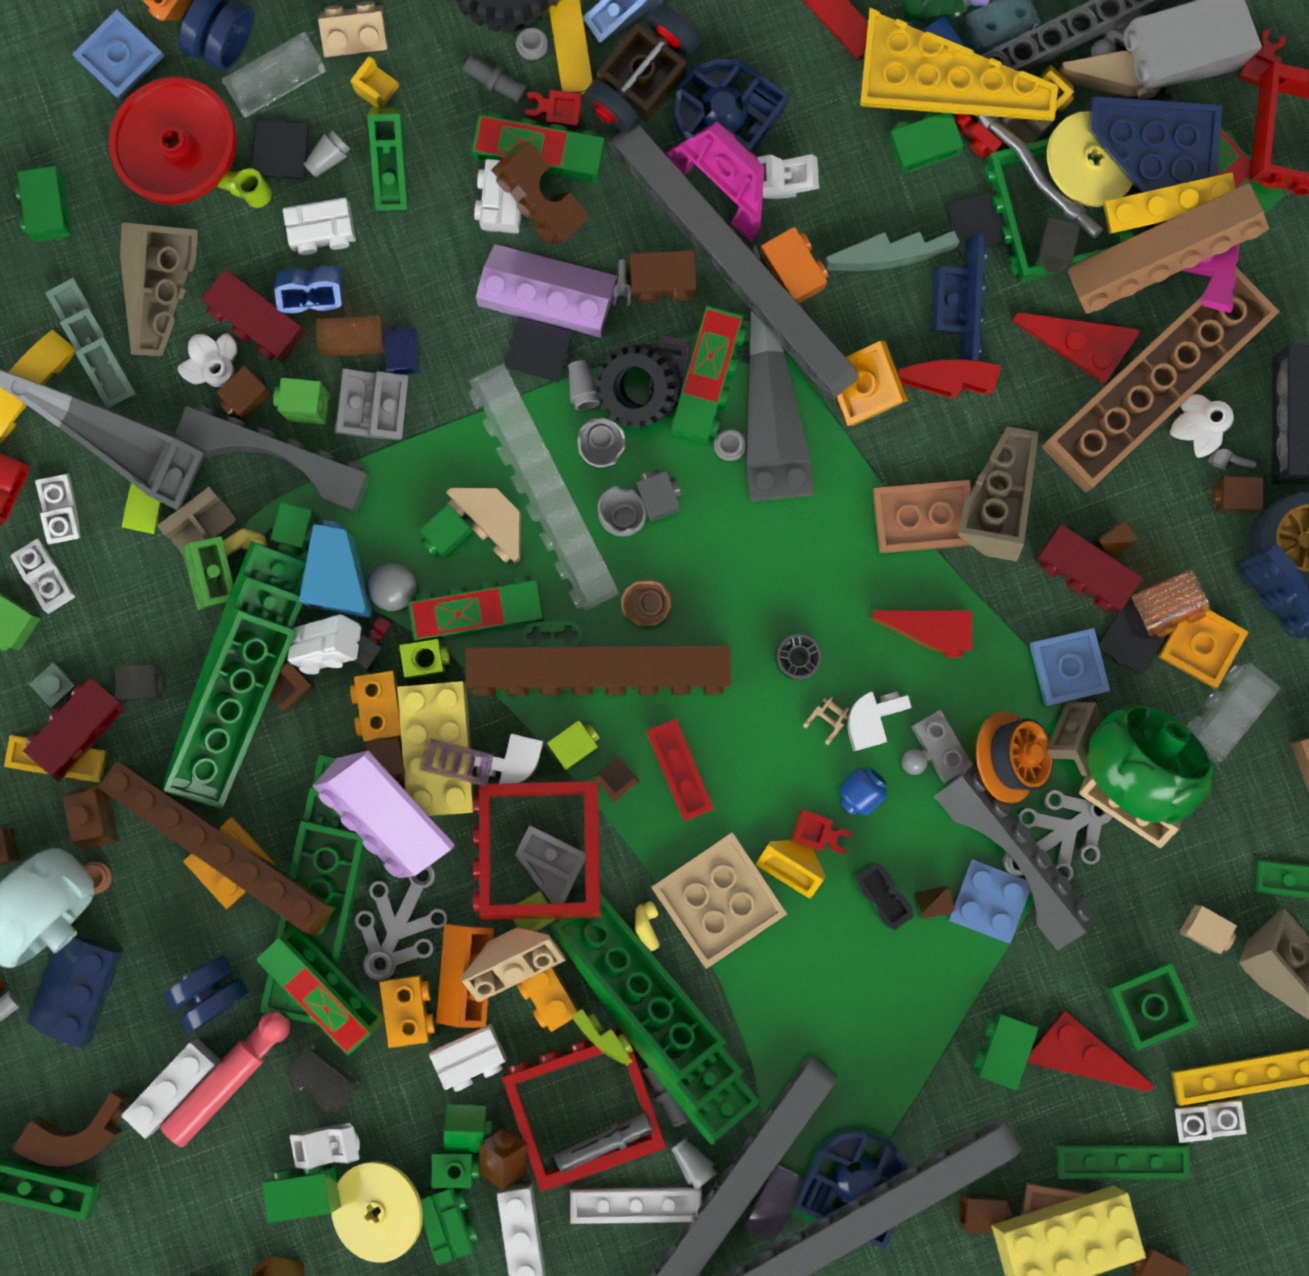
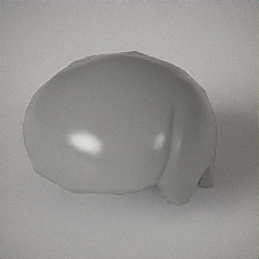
M605 416L589 419L582 425L577 435L579 454L587 464L598 468L615 464L625 449L624 430L616 421Z
M612 486L601 494L597 504L599 522L607 532L615 536H631L637 533L643 527L647 517L643 501L633 489L628 490Z
M395 562L379 564L370 572L366 583L370 600L379 608L390 612L406 608L408 602L414 600L417 592V582L413 573L405 566Z

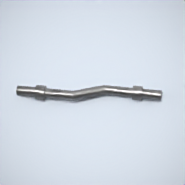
M974 115L979 119L978 122L996 134L1016 152L1038 189L1064 211V217L1072 224L1077 223L1093 238L1100 235L1103 228L1086 214V208L1078 201L1073 202L1048 180L1028 146L1000 121L1001 117Z

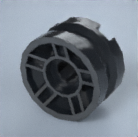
M795 634L788 636L781 642L776 651L775 661L779 671L785 677L791 680H803L809 678L818 670L822 660L820 646L813 638L804 634ZM795 651L805 654L802 663L794 662L792 656Z

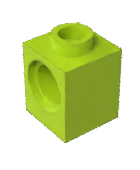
M439 639L399 645L404 678L406 679L446 673L445 665H450L447 645L442 646ZM424 650H431L435 657L433 664L426 668L421 667L418 663L419 654Z
M577 721L547 744L564 768L568 770L599 747L595 741L600 738L589 722L583 726L580 721Z

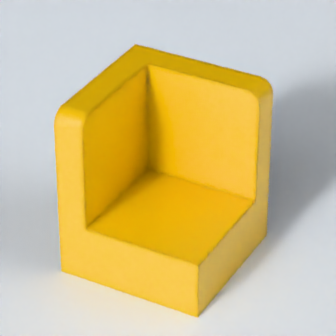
M370 56L350 80L355 93L374 107H384L399 87V83L379 69L375 60Z

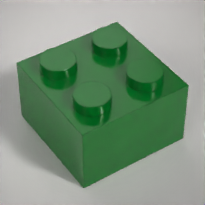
M1161 961L1104 985L1129 1047L1137 1051L1198 1026L1173 963Z

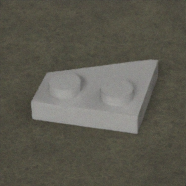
M529 825L515 853L518 860L527 869L533 880L552 904L565 902L585 862V852Z

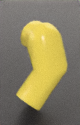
M243 528L223 540L226 556L228 557L241 548L248 550L251 541L267 546V540L261 533Z
M648 901L643 905L640 903L635 909V931L650 952L660 946L649 921L658 916V911L652 901Z

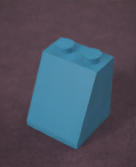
M324 520L323 526L313 524L299 602L309 608L372 619L373 610L355 538L341 523Z

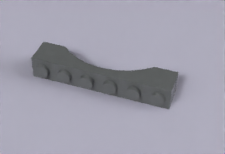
M198 405L196 409L186 406L175 434L206 450L207 452L204 457L209 459L221 454L240 451L260 452L278 457L306 474L316 486L321 497L328 504L355 514L358 513L371 480L368 474L364 472L365 467L351 461H347L346 465L335 462L334 455L317 449L316 454L304 450V444L287 438L286 443L274 439L276 434L257 427L256 432L244 428L245 422L231 416H227L226 421L215 417L216 412L207 407Z
M974 765L950 780L934 795L954 822L969 826L985 834L1013 858L1026 877L1032 891L1036 907L1037 926L1057 951L1088 932L1096 920L1090 906L1079 898L1072 889L1070 881L1061 875L1052 864L1047 852L1040 849L1031 838L1028 828L1024 824L1019 823L1011 813L1009 805L996 799L988 791L979 771Z

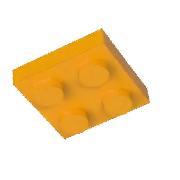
M885 341L876 342L845 357L855 368L859 376L855 383L837 396L847 426L856 425L908 401Z
M1190 600L1158 657L1216 689L1234 660L1248 631Z
M231 817L220 827L275 866L277 865L234 817ZM192 853L183 861L226 909H229L247 893Z

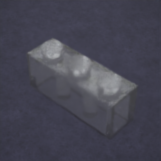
M303 32L222 78V81L245 118L322 74L326 69L306 32Z
M1251 663L1243 664L1241 667L1238 665L1233 667L1225 677V680L1228 682L1221 692L1216 690L1206 701L1205 706L1208 707L1201 717L1196 715L1186 726L1202 742L1213 764H1221L1281 688Z

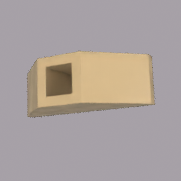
M450 488L446 492L452 499L448 503L450 507L460 517L466 514L474 522L470 527L482 540L489 537L496 544L493 551L505 563L511 559L517 565L521 561V514L497 488Z
M515 928L488 941L462 975L461 981L476 1001L480 1002L564 962L565 956L549 935Z

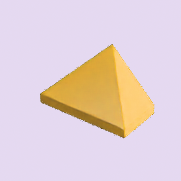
M791 840L770 841L755 863L756 866L811 899L826 877L814 849Z

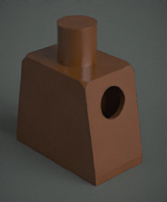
M101 783L73 789L63 796L72 843L84 849L119 842L110 796L98 788Z

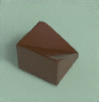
M1122 521L1096 539L1093 544L1114 558L1139 541V539L1127 522Z
M947 886L915 893L914 897L918 914L923 919L954 913L953 911H955L950 888Z

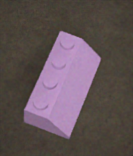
M494 244L484 265L475 298L480 307L601 338L612 300L613 288L616 285L618 276Z
M369 751L336 758L313 785L318 791L321 801L328 807L333 808L342 817V823L348 829L355 831L364 840L363 845L371 853L377 854L385 863V869L395 877L416 876L454 847V843Z

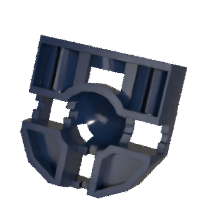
M714 58L691 68L677 87L674 124L682 141H685L697 134L703 125L707 127L718 122L722 127L729 130L747 151L754 153L787 108L790 95L742 60ZM741 71L745 74L748 73L751 76L750 78L754 80L744 94L732 87L741 75ZM692 82L705 92L700 101L685 91L688 83ZM735 99H739L741 101V109L736 107ZM711 103V112L706 116L703 105ZM748 115H750L757 121L743 140L737 135L743 131Z
M861 1127L837 1129L821 1141L814 1162L809 1167L794 1200L793 1207L820 1220L837 1210V1208L832 1207L836 1197L848 1204L907 1170L908 1164L888 1138L879 1136ZM869 1138L881 1143L875 1159L866 1158V1155H862ZM824 1156L839 1162L836 1166L838 1170L836 1174H833V1177L818 1170ZM860 1162V1169L850 1173L846 1168L851 1163ZM895 1226L868 1242L885 1249Z

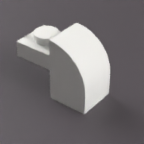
M811 154L786 160L773 155L757 157L764 166L763 198L796 197V193L819 189L818 159L816 156Z
M870 692L859 698L852 705L848 713L847 731L853 752L887 742L880 717L912 708L908 695L900 697L898 692L880 696L881 703L876 704L874 694Z
M511 734L505 759L473 752L470 765L478 766L476 773L495 777L496 771L502 772L499 784L523 783L535 773L540 762L544 742Z
M351 1123L325 1126L290 1135L295 1168L310 1169L332 1162L349 1163L359 1160L358 1150L360 1142Z

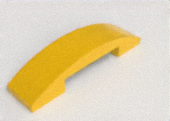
M51 330L20 358L9 373L45 385L54 373L58 375L76 354V350L70 343ZM0 387V444L17 425L14 421L27 406L2 387Z

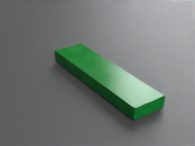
M1257 859L1254 892L1309 898V865Z
M1056 1144V1178L1190 1179L1189 1145Z

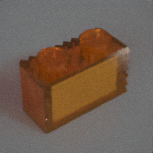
M378 314L375 317L370 315L368 318L364 315L362 318L351 316L348 319L344 316L341 319L338 316L336 319L331 317L328 320L325 317L323 320L320 318L316 320L317 349L322 356L386 353L385 324Z
M1193 569L1131 596L1149 636L1154 634L1157 637L1165 636L1176 629L1174 625H1178L1185 620L1188 623L1197 622L1206 616L1205 612L1210 610L1209 602Z

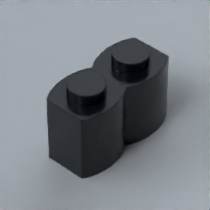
M870 862L853 874L856 888L862 896L872 901L874 913L885 926L896 930L914 917L909 901L900 892L894 890L891 876L881 865Z

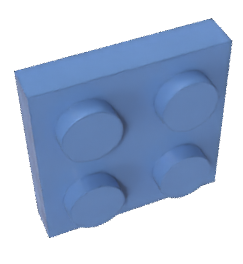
M117 9L72 54L120 101L164 57L163 53Z
M1094 628L1029 644L1045 707L1110 691Z
M970 859L953 903L955 911L949 914L947 920L1010 944L1031 890L1027 880Z

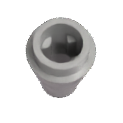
M334 130L328 135L324 133L307 158L308 160L304 163V166L315 177H318L348 157L346 153L351 148Z
M584 360L572 362L568 365L570 402L575 405V409L578 411L593 409L600 404V399L596 398V392L600 390L598 386H595V380L587 362Z
M687 1138L671 1150L688 1184L692 1183L696 1190L717 1174L713 1168L715 1164L690 1143Z

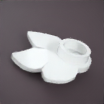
M229 333L219 337L216 342L205 334H195L191 337L188 343V353L191 358L177 367L180 375L192 384L207 382L211 386L222 387L234 376L232 361L237 354L235 340ZM218 367H221L220 371L214 374V371Z
M1192 394L1180 405L1184 414L1174 421L1170 429V435L1181 440H1194L1195 455L1197 458L1210 455L1221 446L1223 432L1231 427L1234 414L1231 407L1225 402H1211L1203 395ZM1216 411L1223 414L1222 420L1219 422L1212 421V413Z

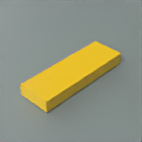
M560 0L556 7L552 5L549 8L562 92L584 94L593 82L580 0Z
M10 735L4 767L48 774L23 752L28 738ZM90 748L64 777L101 783L103 781L108 751Z

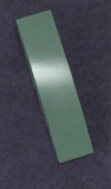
M919 231L890 244L884 232L827 256L824 266L828 271H868L895 268L926 261L954 251L959 244V240L955 231H952L925 243Z
M75 277L45 292L61 320L60 324L76 350L75 353L106 408L108 409L136 394L118 356Z

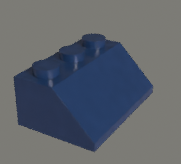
M76 934L61 950L52 953L27 1023L47 1036L80 1048L90 1044L123 950Z

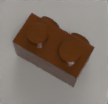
M694 250L630 254L632 299H639L640 303H654L658 301V298L671 297V301L680 302L690 300V296H696Z

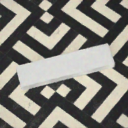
M695 1187L570 1189V1224L693 1222L694 1220L691 1218L693 1216L698 1218L697 1210L700 1208V1205L702 1206V1188L700 1187L697 1190Z

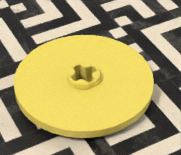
M1090 111L1078 112L1064 119L1052 132L1047 146L1048 168L1054 182L1066 196L1086 206L1100 207L1103 206L1104 201L1123 197L1133 184L1088 131ZM1091 154L1092 158H1097L1098 162L1094 164L1093 160H1088L1087 156Z
M384 1162L362 1163L346 1172L338 1182L341 1207L331 1213L335 1230L342 1243L356 1256L371 1262H388L405 1254L416 1242L421 1231L423 1219L421 1200L412 1181L401 1170ZM376 1207H379L381 1213H379V1215L375 1217L372 1211H374Z

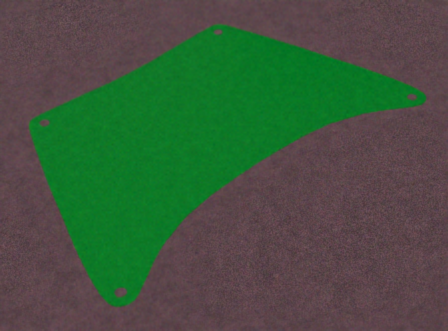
M743 320L742 326L747 327L744 342H750L751 321ZM699 332L652 347L663 349L662 353L664 355L669 354L674 359L671 361L673 366L678 365L680 372L677 373V377L682 379V386L679 387L678 392H682ZM737 344L733 354L735 357H737V349L740 346ZM785 351L784 355L811 459L814 496L760 502L749 501L746 474L749 364L742 363L738 359L734 376L727 375L724 387L730 388L725 407L719 405L716 417L721 419L717 435L725 429H734L739 431L745 438V452L735 461H724L717 456L714 450V440L716 437L710 436L708 444L671 434V426L677 409L676 406L672 412L667 414V417L649 426L634 428L632 425L628 427L620 425L624 430L626 443L624 451L615 464L600 468L587 464L578 452V432L589 419L600 416L609 418L611 413L609 411L603 412L600 406L604 404L602 399H600V404L593 409L585 411L576 410L575 405L570 402L569 377L559 380V382L544 385L354 461V463L365 467L364 472L371 478L357 514L328 504L321 497L312 481L275 499L248 520L244 528L259 532L263 536L268 530L274 528L280 502L314 511L317 514L314 523L316 525L323 526L324 520L343 524V527L347 528V531L355 538L366 583L370 572L379 564L395 562L405 566L415 576L417 582V592L415 595L434 593L435 597L446 596L447 590L466 587V591L469 592L479 590V585L483 583L498 582V586L510 585L513 578L530 576V581L536 580L538 582L544 621L569 620L579 624L584 635L583 642L579 647L731 646V687L724 689L723 695H704V689H691V695L684 696L671 695V690H658L657 696H639L638 690H626V696H606L605 690H593V696H574L573 690H561V696H541L540 690L528 691V696L510 697L507 695V691H496V697L517 716L538 740L544 742L543 746L560 764L561 762L547 743L577 721H580L583 726L589 722L600 738L595 741L599 748L566 770L575 782L596 781L594 776L597 773H600L618 757L622 759L640 782L616 802H613L598 783L599 809L656 883L731 832H733L755 865L770 841L790 840L800 809L833 820L830 830L846 829L852 833L851 837L840 835L837 838V845L846 849L845 854L831 851L827 844H825L823 851L814 849L826 877L811 899L755 865L787 915L711 966L722 985L751 1059L761 1102L762 1117L807 1056L812 1055L838 1075L829 1093L771 1172L774 1192L778 1203L783 1209L798 1219L807 1221L816 1219L795 1209L793 1203L798 1194L795 1188L796 1181L799 1177L806 1175L809 1167L814 1162L821 1141L837 1129L851 1127L865 1128L885 1138L891 1135L922 1089L971 1005L1010 945L947 920L949 914L928 919L919 917L914 897L915 893L947 886L950 888L954 903L970 859L1006 872L1002 865V858L1006 851L985 834L953 821L934 797L950 780L942 783L930 761L927 762L926 769L918 775L908 774L903 769L901 760L905 752L911 749L923 750L911 726L941 710L972 765L978 771V767L974 764V756L976 755L979 731L985 720L996 712L1007 711L1017 715L1020 719L1030 718L1036 720L1042 725L1049 739H1051L1066 702L1045 707L1031 649L962 580L936 549L879 554L872 490L884 487V485ZM600 366L590 369L594 380L601 375L598 372ZM637 366L632 367L624 377V390L633 402L642 405L647 404L654 394V382L646 370ZM658 469L659 473L667 471L669 479L676 478L681 492V496L676 497L680 506V512L653 522H649L648 517H646L643 527L631 536H615L602 527L598 519L597 504L601 494L612 486H618L621 489H633L639 495L636 482L641 481L640 476L644 473ZM450 488H497L521 514V561L517 565L511 559L505 563L493 551L496 544L489 537L482 540L474 531L447 556L443 557L439 552L433 556L421 543L425 536L419 530L452 500L446 493ZM466 514L461 517L469 527L474 523ZM309 545L307 551L298 549L297 554L281 552L307 561ZM652 578L667 587L671 594L673 606L668 618L658 626L640 627L623 615L621 598L625 589L638 579ZM370 600L372 610L385 615L413 633L408 606L403 610L390 612L379 608ZM873 611H972V650L963 652V658H944V652H934L872 621L871 613ZM528 624L439 640L442 646L447 645L449 656L466 669V648L526 647L522 640V631ZM566 627L564 633H555V639L563 638L566 644L569 645L572 644L574 638H578V633L573 632L572 627ZM534 628L533 633L528 634L527 638L532 640L534 645L537 646L540 645L541 639H551V634H542L539 628ZM795 634H804L813 638L820 646L822 660L818 670L809 678L803 680H791L785 677L779 671L775 661L776 651L781 642L788 636ZM795 651L792 658L794 662L802 663L805 654ZM870 692H873L876 704L881 703L880 696L898 692L900 697L908 695L912 707L880 717L887 742L854 752L849 739L847 720L845 718L840 722L843 724L842 728L829 745L825 741L834 728L832 727L833 725L821 716H815L807 728L803 727L816 707H823L825 703L822 700L824 698L829 699L831 695L833 696V703L843 710L849 708V711L859 698ZM1076 699V700H1071V701H1067V702H1080V701H1079L1078 699ZM829 707L823 712L835 722L840 717ZM674 719L679 724L714 808L687 821H683L646 732ZM1053 759L1051 776L1044 787L1039 790L1030 791L1021 801L1007 804L1015 818L1020 809L1031 808L1039 814L1069 820L1080 812L1064 807L1058 810L1049 809L1043 802L1044 794L1049 790H1057L1065 796L1085 799L1079 794L1085 776L1081 775L1075 759ZM871 767L887 782L888 785L885 787L887 798L870 815L864 816L858 812L852 815L840 804L843 798L840 795L839 786L855 769ZM1052 794L1049 798V803L1055 806L1059 802V797L1057 794ZM1025 812L1022 815V821L1025 824L1031 822L1032 814ZM1038 826L1028 828L1031 838L1035 842L1053 831L1052 829ZM1060 843L1046 851L1053 865L1057 862ZM1013 860V867L1015 869H1019L1018 865ZM870 862L881 865L889 873L894 884V890L904 895L912 907L914 917L896 930L885 926L877 918L872 907V901L862 896L855 886L853 874ZM1024 874L1021 876H1017L1019 878L1026 880ZM1031 890L1013 938L1034 903ZM869 1138L862 1155H866V1158L874 1159L881 1143ZM824 1156L818 1170L833 1177V1174H836L838 1170L836 1166L839 1162ZM860 1162L851 1163L846 1168L851 1173L854 1170L860 1169ZM836 1197L832 1207L840 1201L838 1197Z

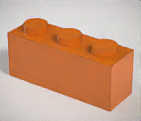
M444 924L436 1023L454 1027L486 1028L488 998L477 1002L462 983L461 977L487 942L493 939L494 928Z

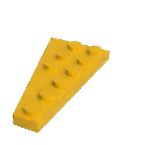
M870 8L860 106L1054 121L1058 85L1027 72L1014 70L1002 65V62L993 58H985L974 53L969 48L928 31L925 33L915 29L899 19L894 20L886 17L875 9Z

